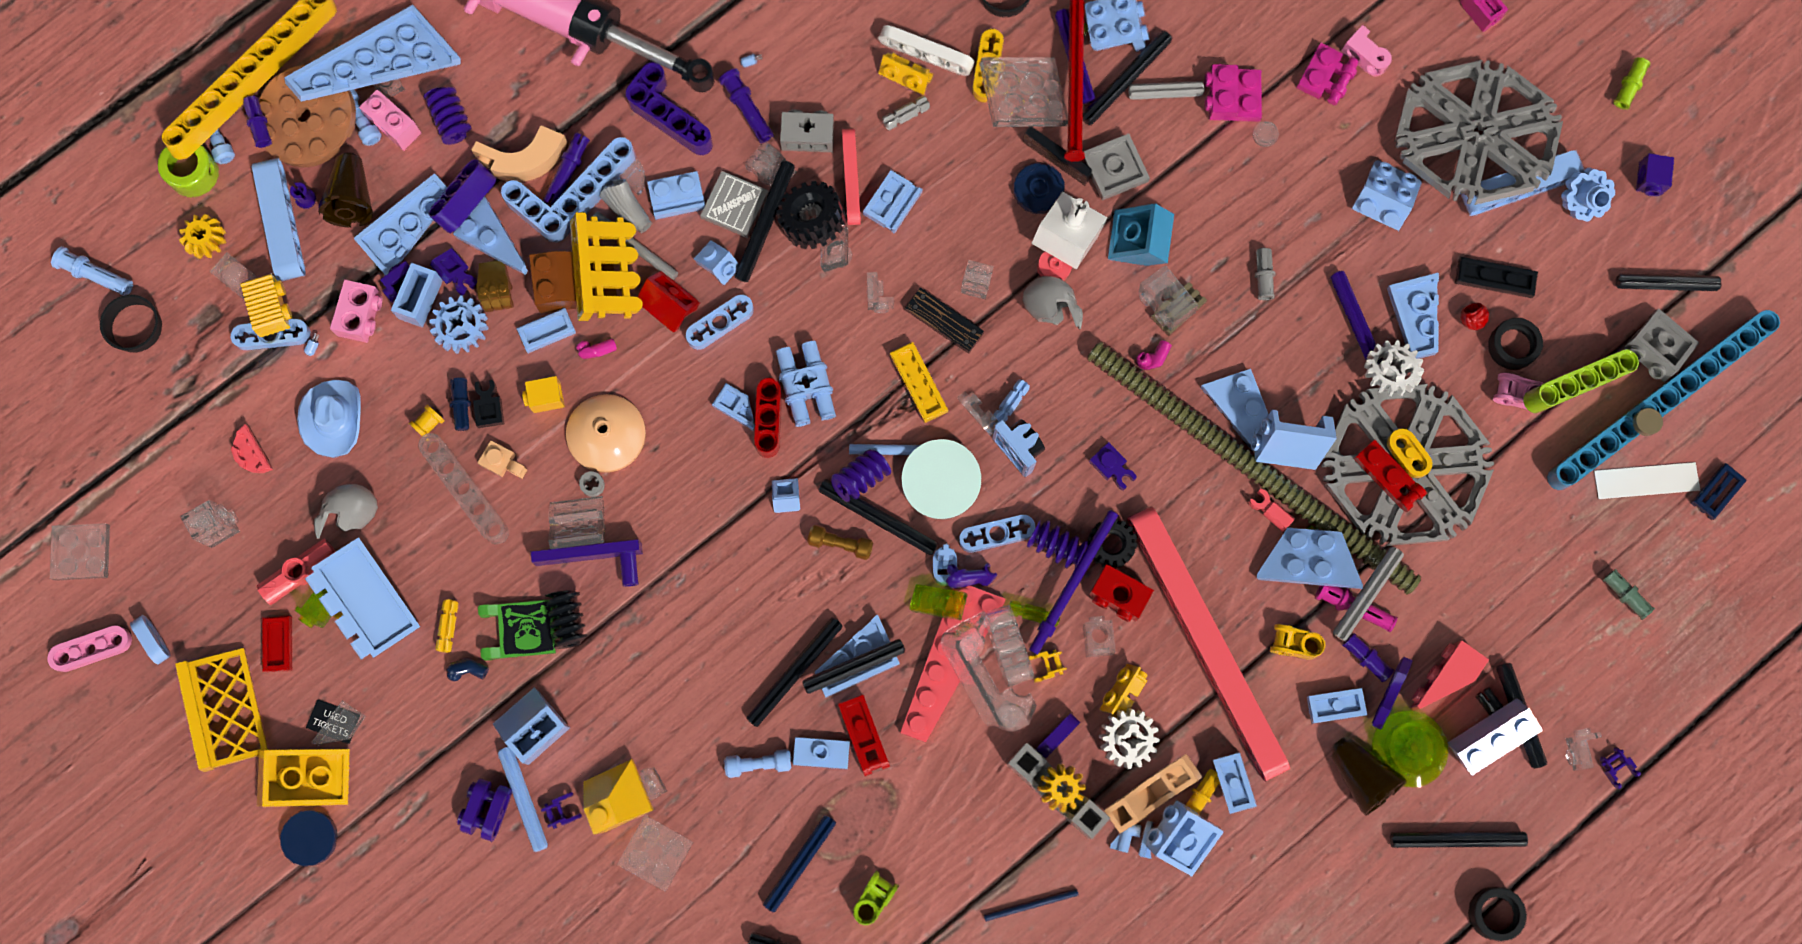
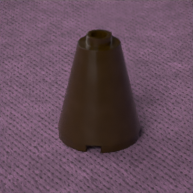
M350 152L343 153L336 158L318 206V213L323 215V220L335 226L346 228L351 227V223H359V226H363L370 222L373 211L363 161L356 154Z
M1342 738L1332 746L1334 752L1331 754V757L1364 815H1369L1386 802V799L1392 794L1395 795L1407 783L1403 775L1352 738L1349 740Z

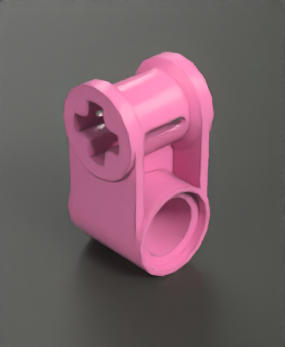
M1500 373L1497 378L1500 381L1498 391L1494 395L1493 401L1501 405L1527 409L1523 402L1525 393L1544 383L1511 373Z

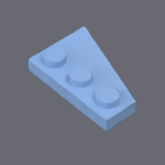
M878 614L815 671V674L890 643ZM897 656L826 686L822 688L825 697H829L900 665Z

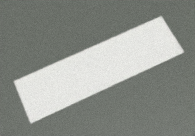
M1696 462L1594 471L1599 499L1700 491Z

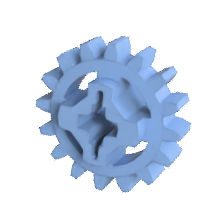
M459 296L458 302L449 297V304L447 305L440 302L439 304L442 309L440 311H432L436 319L429 320V323L435 327L430 330V333L433 336H437L435 338L437 344H443V348L446 351H449L452 347L456 354H459L460 348H463L468 353L470 345L478 348L477 339L485 340L486 338L481 332L489 329L487 324L483 323L488 319L486 314L482 313L483 308L479 304L475 306V302L471 298L466 302L463 296ZM472 314L475 316V326L471 324ZM463 322V325H462V326H458V325H457V326L455 327V324H456V323L461 324V323ZM443 323L447 326L446 335L443 333Z

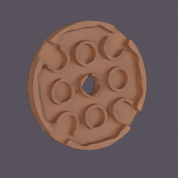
M305 65L292 67L277 75L265 87L259 98L263 116L267 117L268 120L266 125L272 140V144L264 148L273 157L279 158L280 161L295 167L320 165L336 156L341 151L339 148L346 138L351 137L356 121V106L350 90L302 102L285 84L284 77ZM305 109L309 110L310 117L307 121L301 122L299 118H301L302 113Z

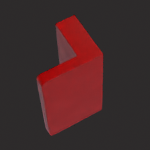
M662 271L647 278L638 295V298L642 301V307L673 333L679 329L684 318L696 311L700 304L697 299Z

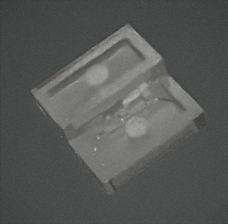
M603 496L550 503L548 513L550 523L548 541L550 549L604 543L605 518Z

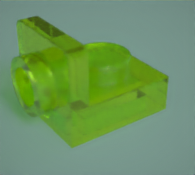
M325 589L318 594L313 592L302 607L297 606L294 610L301 615L298 620L310 628L314 625L324 628L331 618L319 598L328 593Z

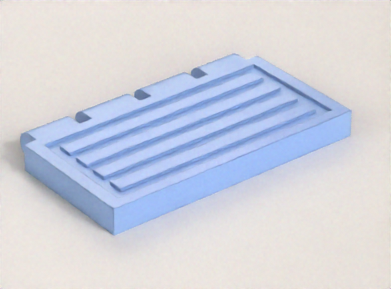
M359 537L311 567L314 573L305 578L315 594L326 589L328 593L319 598V600L331 617L340 611L342 612L343 616L334 622L345 638L349 639L355 634L358 635L359 638L350 645L360 659L369 654L373 658L420 628Z

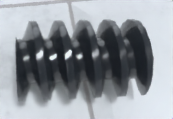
M565 590L545 595L548 598H552L546 603L548 608L553 609L548 613L549 618L556 619L550 623V627L558 630L552 634V638L561 640L554 644V649L576 647L581 645V640L587 638V634H582L578 631L585 627V624L577 623V619L583 617L584 614L575 612V609L582 606V603L573 601V598L579 596L580 592Z

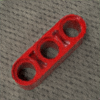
M773 378L761 380L758 383L756 393L754 442L757 452L764 458L775 456L780 448L782 392L780 384ZM768 387L777 390L776 394L772 397H765L763 391ZM766 413L775 415V419L771 423H764L761 421V418ZM769 438L774 441V445L770 449L760 447V443L764 439Z

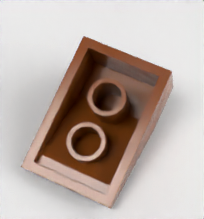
M553 251L529 255L534 301L540 314L556 312L563 308H566V310L577 309L572 251ZM590 263L591 271H594L593 263ZM601 264L602 271H614L613 264ZM592 288L593 296H596L595 288ZM603 289L604 296H617L616 289Z

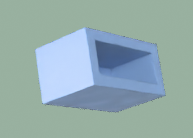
M411 263L391 311L398 319L423 328L443 280L436 271Z

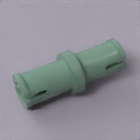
M1614 569L1603 579L1620 597L1619 601L1621 603L1625 602L1641 620L1655 610L1638 592L1639 589L1635 585L1632 586L1617 569Z

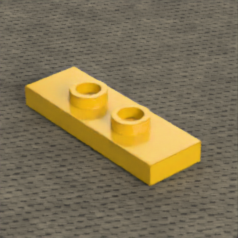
M914 342L890 352V357L924 423L948 413V408Z

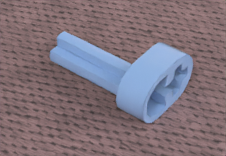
M947 544L937 549L933 556V577L938 584L947 586L946 579L950 575H938L937 571L947 569V566L950 564L957 566L956 553Z

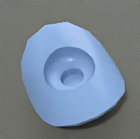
M326 381L309 389L302 397L297 417L299 434L304 444L316 454L331 458L348 454L357 443L361 409L358 387L348 381Z

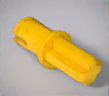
M1208 770L1198 787L1192 789L1193 794L1186 806L1198 814L1201 813L1207 802L1211 803L1210 798L1220 784L1216 771Z

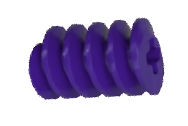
M438 87L424 94L427 106L431 109V116L438 127V133L442 136V143L446 145L461 142L466 138V133L471 130V124L465 123L468 120L467 115L461 114L464 111V107L458 105L460 98L454 96L457 93L454 87Z
M869 449L863 455L858 456L855 461L848 463L847 467L845 466L840 469V472L833 474L831 483L841 499L849 502L850 496L858 499L860 497L859 491L864 494L868 491L867 486L872 488L876 485L875 480L881 482L884 478L883 475L889 476L891 468L879 452Z
M1049 520L1042 525L1039 521L1027 543V547L1030 548L1036 543L1037 553L1047 549L1046 558H1050L1055 553V563L1058 564L1065 559L1066 569L1075 564L1076 568L1088 546V541H1084L1079 546V537L1077 535L1068 540V530L1059 535L1060 526L1057 525L1050 530Z

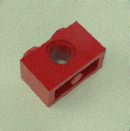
M1106 564L1089 596L1093 598L1092 602L1104 609L1110 607L1117 611L1116 615L1127 622H1130L1131 619L1136 622L1140 618L1154 590ZM1115 589L1125 591L1127 595L1126 601H1117L1113 596V591Z

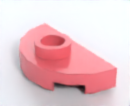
M244 424L237 430L233 446L231 447L234 460L240 467L252 473H266L273 470L249 426Z

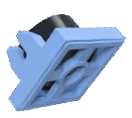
M1022 419L1018 420L1011 427H1008L1003 420L995 425L992 439L1023 477H1027L1034 470L1037 462L1035 458L1045 450L1039 434L1032 429L1030 423Z

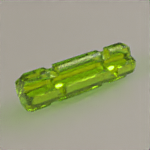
M1014 600L1010 601L1008 607L1009 615L1015 617L1020 615L1023 619L1039 623L1042 620L1045 621L1050 613L1045 608L1026 603L1021 605L1022 602ZM1060 617L1054 627L1059 624Z

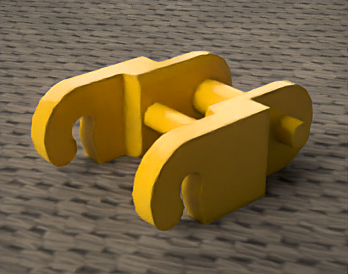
M1055 649L1052 650V654H1048V651L1027 657L1028 661L1042 658L1047 669V675L1035 678L1034 683L1054 678L1055 673L1058 672L1059 675H1062L1063 671L1067 670L1066 667L1062 668L1059 658L1062 651L1057 652ZM1051 657L1054 658L1057 668L1056 670L1052 671L1048 661V658Z

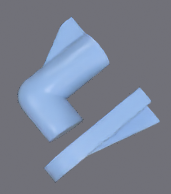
M1147 821L1139 856L1151 859V851L1145 844L1147 842V834L1153 828V822ZM1135 824L1119 834L1111 843L1110 848L1128 853L1132 836L1141 837L1142 825Z

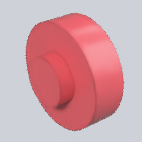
M1047 252L1041 255L1037 264L1040 277L1053 276L1063 281L1068 278L1072 270L1071 266Z

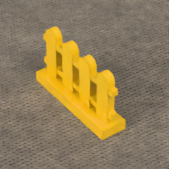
M576 212L570 221L578 321H589L594 313H597V318H605V314H624V319H630L632 314L638 313L643 305L640 298L630 296V289L636 288L640 283V276L636 272H628L627 265L633 264L638 258L637 250L633 247H626L625 241L633 238L636 233L635 226L632 223L624 222L622 217H617L616 222L598 221L597 217L591 216L590 221H587L586 213ZM588 239H591L592 246H589ZM599 239H617L618 247L600 246ZM590 263H593L594 271H591ZM601 264H619L620 271H602ZM592 288H595L596 296H593ZM603 289H621L622 296H604Z

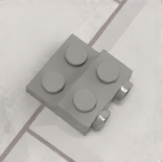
M1658 308L1624 346V349L1631 350L1636 354L1639 362L1649 369L1651 377L1665 382L1677 373L1699 342Z

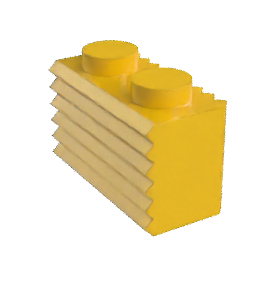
M268 274L240 283L252 329L259 337L290 329L288 319H292V313L288 304L283 302L282 296L286 295V291L281 280L277 281L272 274Z

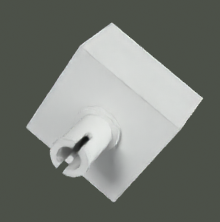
M1062 192L1040 223L1032 244L1077 269L1098 238L1108 217L1090 208L1087 201L1083 204L1082 198L1075 199Z

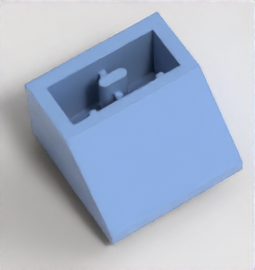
M535 687L493 723L505 744L523 764L527 765L570 729Z

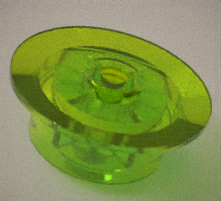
M1401 711L1388 716L1381 730L1376 729L1372 739V753L1404 776L1407 783L1403 787L1414 788L1431 783L1442 773L1448 759V743L1443 730L1432 718L1416 711Z

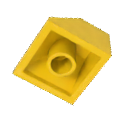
M633 759L583 782V809L594 835L607 832L653 811Z

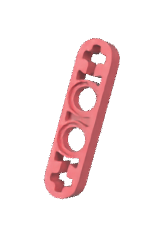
M855 128L842 129L848 225H861Z

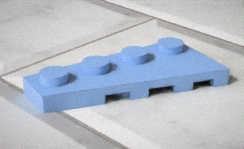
M435 173L354 237V240L385 275L388 274L394 265L400 264L434 221L428 215V212L447 188Z

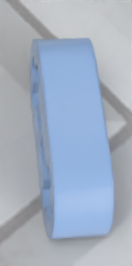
M141 615L130 622L134 634L154 663L158 665L171 657L164 641L146 616Z

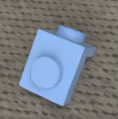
M711 240L694 258L699 266L712 273L723 285L731 279L739 267L738 262L729 251Z

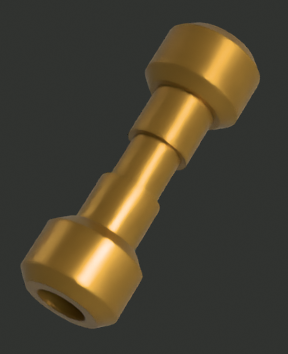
M813 525L810 528L807 539L810 546L820 548L822 545L833 548L835 546L852 552L856 558L863 560L870 558L873 547L871 539L864 537L858 540L848 537L846 539L826 532L825 527Z

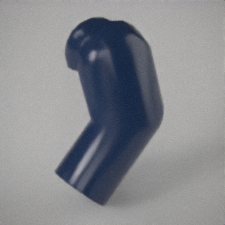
M464 658L451 662L447 667L448 672L446 675L451 681H458L462 675L467 673L483 680L489 668L471 658Z

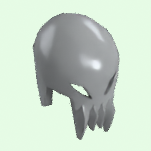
M1043 276L1029 283L1023 292L1022 301L1025 309L1032 317L1039 322L1058 325L1064 320L1062 308L1068 306L1076 327L1081 329L1083 312L1077 305L1074 290L1068 283L1053 276Z
M344 484L335 487L323 498L319 515L314 519L316 538H320L329 513L338 514L336 525L342 531L351 529L361 530L375 517L378 504L376 497L368 488L358 484Z

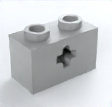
M789 110L788 112H782L780 139L782 151L833 152V114H829L826 111L803 113L800 110Z

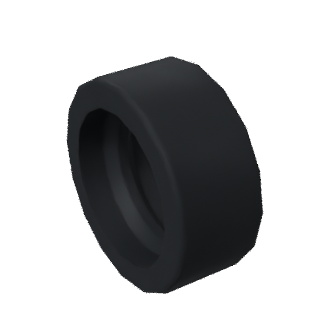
M1511 318L1503 321L1491 333L1488 340V351L1492 359L1499 366L1508 370H1519L1527 367L1540 356L1543 348V337L1539 328L1524 318ZM1508 330L1520 331L1527 337L1530 343V350L1525 357L1520 359L1514 358L1503 350L1501 337Z
M1501 887L1482 889L1474 895L1469 905L1468 915L1470 923L1475 931L1486 939L1501 942L1512 940L1522 932L1526 925L1527 913L1525 904L1510 889ZM1490 898H1503L1512 907V923L1505 930H1492L1486 926L1482 919V907Z

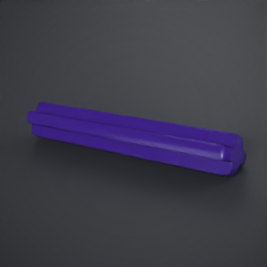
M1068 9L1056 11L1055 18L1069 61L1070 13ZM1083 59V104L1094 101L1095 95Z
M1338 271L1332 274L1330 279L1365 360H1368L1369 352L1373 351L1376 346L1375 340L1345 272ZM1382 358L1378 360L1377 365L1380 364L1381 361H1383Z

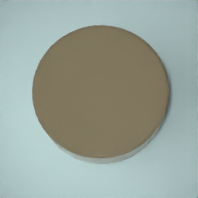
M1652 408L1639 411L1633 418L1634 429L1643 436H1651L1659 432L1663 426L1661 414Z

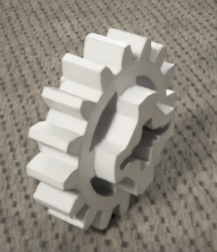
M1388 340L1385 341L1383 347L1377 344L1374 350L1369 352L1368 360L1364 364V368L1368 369L1365 377L1372 378L1370 386H1380L1379 393L1383 392L1384 389L1388 390L1389 396H1392L1394 391H1397L1399 396H1403L1405 390L1411 393L1414 387L1420 383L1424 369L1421 368L1423 359L1415 358L1418 351L1410 352L1408 350L1410 345L1406 344L1404 347H1401L1398 340H1396L1394 345H1391ZM1383 357V361L1377 365L1378 360ZM1408 372H1411L1410 377L1405 380V376H1407Z
M1127 708L1125 714L1122 710H1117V718L1108 716L1111 722L1109 726L1102 724L1101 727L1106 730V733L1099 735V738L1105 741V744L1101 745L1100 748L1103 751H1109L1105 757L1110 761L1114 760L1115 765L1121 767L1124 764L1125 768L1131 769L1132 763H1134L1135 766L1140 768L1142 767V759L1148 762L1151 761L1148 755L1149 752H1157L1152 746L1153 743L1160 741V739L1153 736L1158 731V728L1150 726L1153 719L1148 716L1144 718V712L1138 710L1135 714V710ZM1137 722L1142 726L1144 733L1139 731ZM1131 735L1137 737V738H1132V739L1128 740L1127 742L1121 740V739L1129 738V737H1131ZM1114 744L1119 745L1122 755L1116 751Z

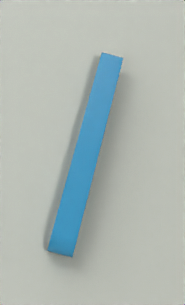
M1764 310L1750 318L1551 469L1547 476L1549 485L1553 489L1564 490L1577 483L1640 435L1633 427V418L1639 411L1652 408L1658 411L1662 417L1774 333L1780 326L1778 315L1771 310ZM1760 321L1764 323L1766 329L1761 327ZM1740 336L1745 338L1746 344L1741 341ZM1720 350L1726 354L1727 359L1721 356ZM1700 365L1706 368L1707 374L1701 371ZM1680 380L1686 383L1687 389L1681 386ZM1660 395L1667 399V405L1661 401ZM1620 425L1627 429L1628 435H1624L1621 432ZM1600 440L1607 444L1608 451L1601 447ZM1580 455L1587 459L1588 466L1581 463ZM1560 471L1565 472L1568 476L1567 482L1561 479Z

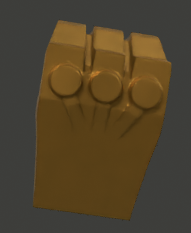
M498 260L479 263L477 291L478 299L486 312L503 310L504 308H513L512 284L506 264Z

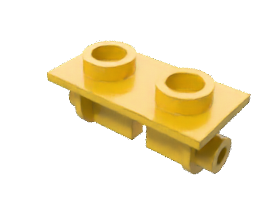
M894 52L883 55L878 74L922 95L925 94L927 84L933 78L930 69L923 68L915 63L912 67H909V60L896 55Z
M1126 664L1119 671L1117 681L1112 689L1105 694L1103 704L1099 710L1110 713L1114 718H1117V710H1122L1126 714L1127 708H1131L1134 704V701L1127 697L1128 694L1131 693L1133 696L1138 697L1147 683L1146 677L1148 675L1141 671L1140 667Z

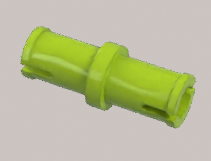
M1642 57L1634 59L1628 75L1624 76L1621 81L1622 87L1614 100L1616 107L1624 110L1630 108L1636 92L1641 90L1643 86L1642 80L1647 69L1650 67V62Z

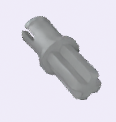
M1260 248L1256 251L1257 272L1255 273V277L1258 280V300H1272L1275 298L1273 277L1276 275V272L1273 271L1272 250L1270 248Z

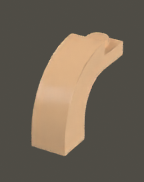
M540 126L531 144L519 152L504 153L477 141L472 148V152L477 160L485 167L490 168L497 179L524 182L536 179L550 171L561 159L568 143L563 134Z
M1185 754L1136 786L1104 811L1121 834L1141 821L1164 802L1197 782L1202 776L1187 754Z

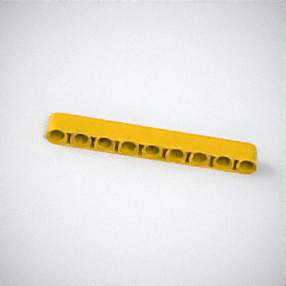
M299 0L163 131L162 141L170 154L176 159H186L191 156L243 105L245 97L252 96L336 14L337 8L334 0Z

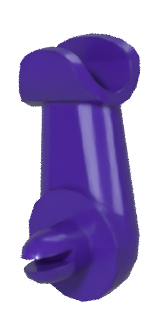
M989 563L985 564L980 570L970 571L966 569L959 570L956 565L950 564L947 566V572L950 576L946 579V583L953 589L975 584L988 586L995 580L997 573L988 571L990 568Z

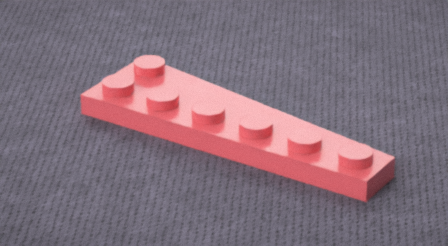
M972 586L952 590L901 729V734L926 743L1004 605L1005 598Z

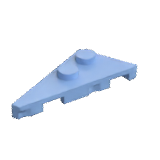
M484 197L453 235L462 242L526 275L528 270L524 260L518 254L507 231L501 225L500 219L491 208L490 202Z

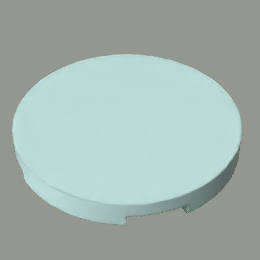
M946 439L932 440L917 447L907 458L902 471V488L906 499L916 511L930 518L948 519L962 514L975 502L981 488V471L974 455L963 445Z

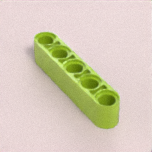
M1628 349L1617 352L1526 392L1523 398L1524 405L1532 413L1542 412L1634 372L1639 366L1638 357L1633 351Z

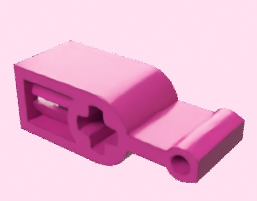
M1460 0L1462 8L1482 32L1499 22L1508 11V8L1501 0Z

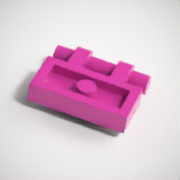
M1320 43L1297 89L1317 99H1320L1322 93L1326 92L1330 94L1328 102L1332 105H1337L1340 98H1343L1347 92L1346 86L1348 82L1356 75V67L1359 61L1351 57L1347 64H1342L1339 61L1343 53ZM1333 73L1340 75L1337 83L1329 81Z

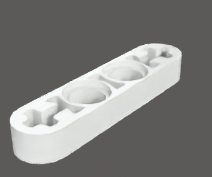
M890 25L883 26L878 40L889 48L960 75H969L974 65V60L966 54Z

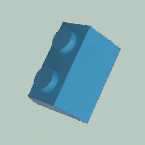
M1156 203L1115 210L1108 259L1144 266L1168 263L1174 214Z

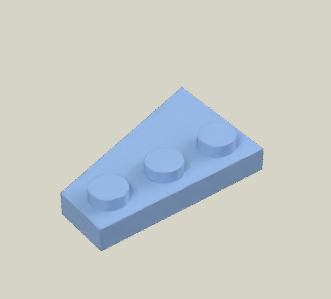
M1439 272L1387 287L1405 345H1410L1408 349L1410 352L1418 351L1416 359L1438 353L1439 321H1437V306L1439 305V295H1437V283L1439 282Z
M1248 369L1201 385L1200 388L1203 392L1208 394L1216 404V408L1226 416L1233 425L1234 430L1251 449L1253 435L1258 433L1263 419H1266L1269 415L1252 370Z

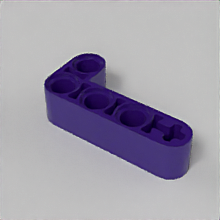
M658 63L646 64L626 89V97L630 108L697 155L708 154L713 147L709 129L661 96L667 86L663 67ZM651 76H660L656 81H649ZM637 95H644V98L640 101L633 100ZM657 109L665 110L661 115L653 114ZM677 123L686 124L682 129L674 128Z

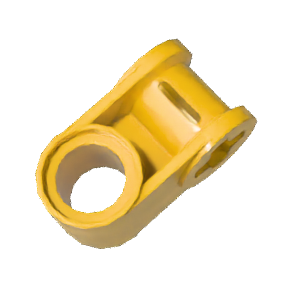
M1274 625L1276 635L1274 645L1270 647V652L1306 660H1312L1324 652L1325 640L1320 634L1300 630L1288 625ZM1306 640H1313L1316 643V653L1306 650Z

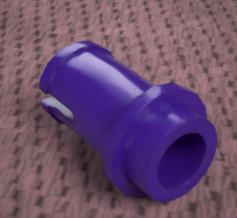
M295 183L298 187L297 189L292 185L290 194L295 198L296 204L303 209L311 208L316 202L315 193L307 189L303 183Z

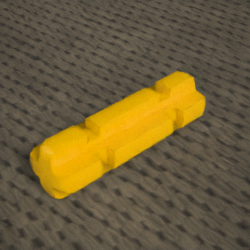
M446 599L442 602L441 610H443V614L440 615L437 635L440 637L436 641L435 648L436 651L449 653L452 650L453 642L450 640L454 637L456 616L454 614L458 610L457 601Z

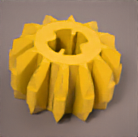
M204 214L202 218L198 215H193V222L184 220L187 227L179 229L180 234L183 236L179 241L180 244L185 246L184 249L189 255L194 254L196 258L202 259L204 255L207 258H212L214 250L221 253V249L218 246L226 244V240L222 237L226 234V231L223 227H220L221 223L216 218L212 219L209 215Z
M1058 764L1056 771L1052 767H1048L1047 772L1050 776H1040V780L1046 782L1045 786H1038V791L1046 792L1041 797V801L1044 803L1049 802V808L1055 810L1058 806L1061 812H1066L1067 804L1070 808L1075 809L1077 806L1074 799L1082 801L1084 798L1078 794V790L1086 789V785L1077 784L1083 778L1082 774H1074L1075 768L1072 766L1065 770L1063 764ZM1060 782L1067 785L1066 791L1062 790L1063 794L1057 791V786H1061Z

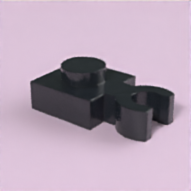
M489 380L490 388L487 391H482V386L479 382L475 383V391L481 398L480 400L473 401L477 428L504 425L502 400L500 397H493L497 391V386L493 380Z

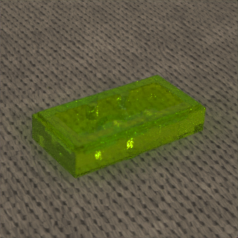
M916 584L909 610L961 621L967 594L960 591Z

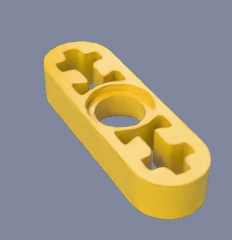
M996 29L986 30L980 40L972 90L974 98L980 102H988L995 95L1004 41L1003 35ZM990 38L995 39L993 53L988 52ZM985 60H990L995 64V68L991 71H985L982 69L981 63ZM983 78L988 79L986 94L981 93L980 89L983 84Z

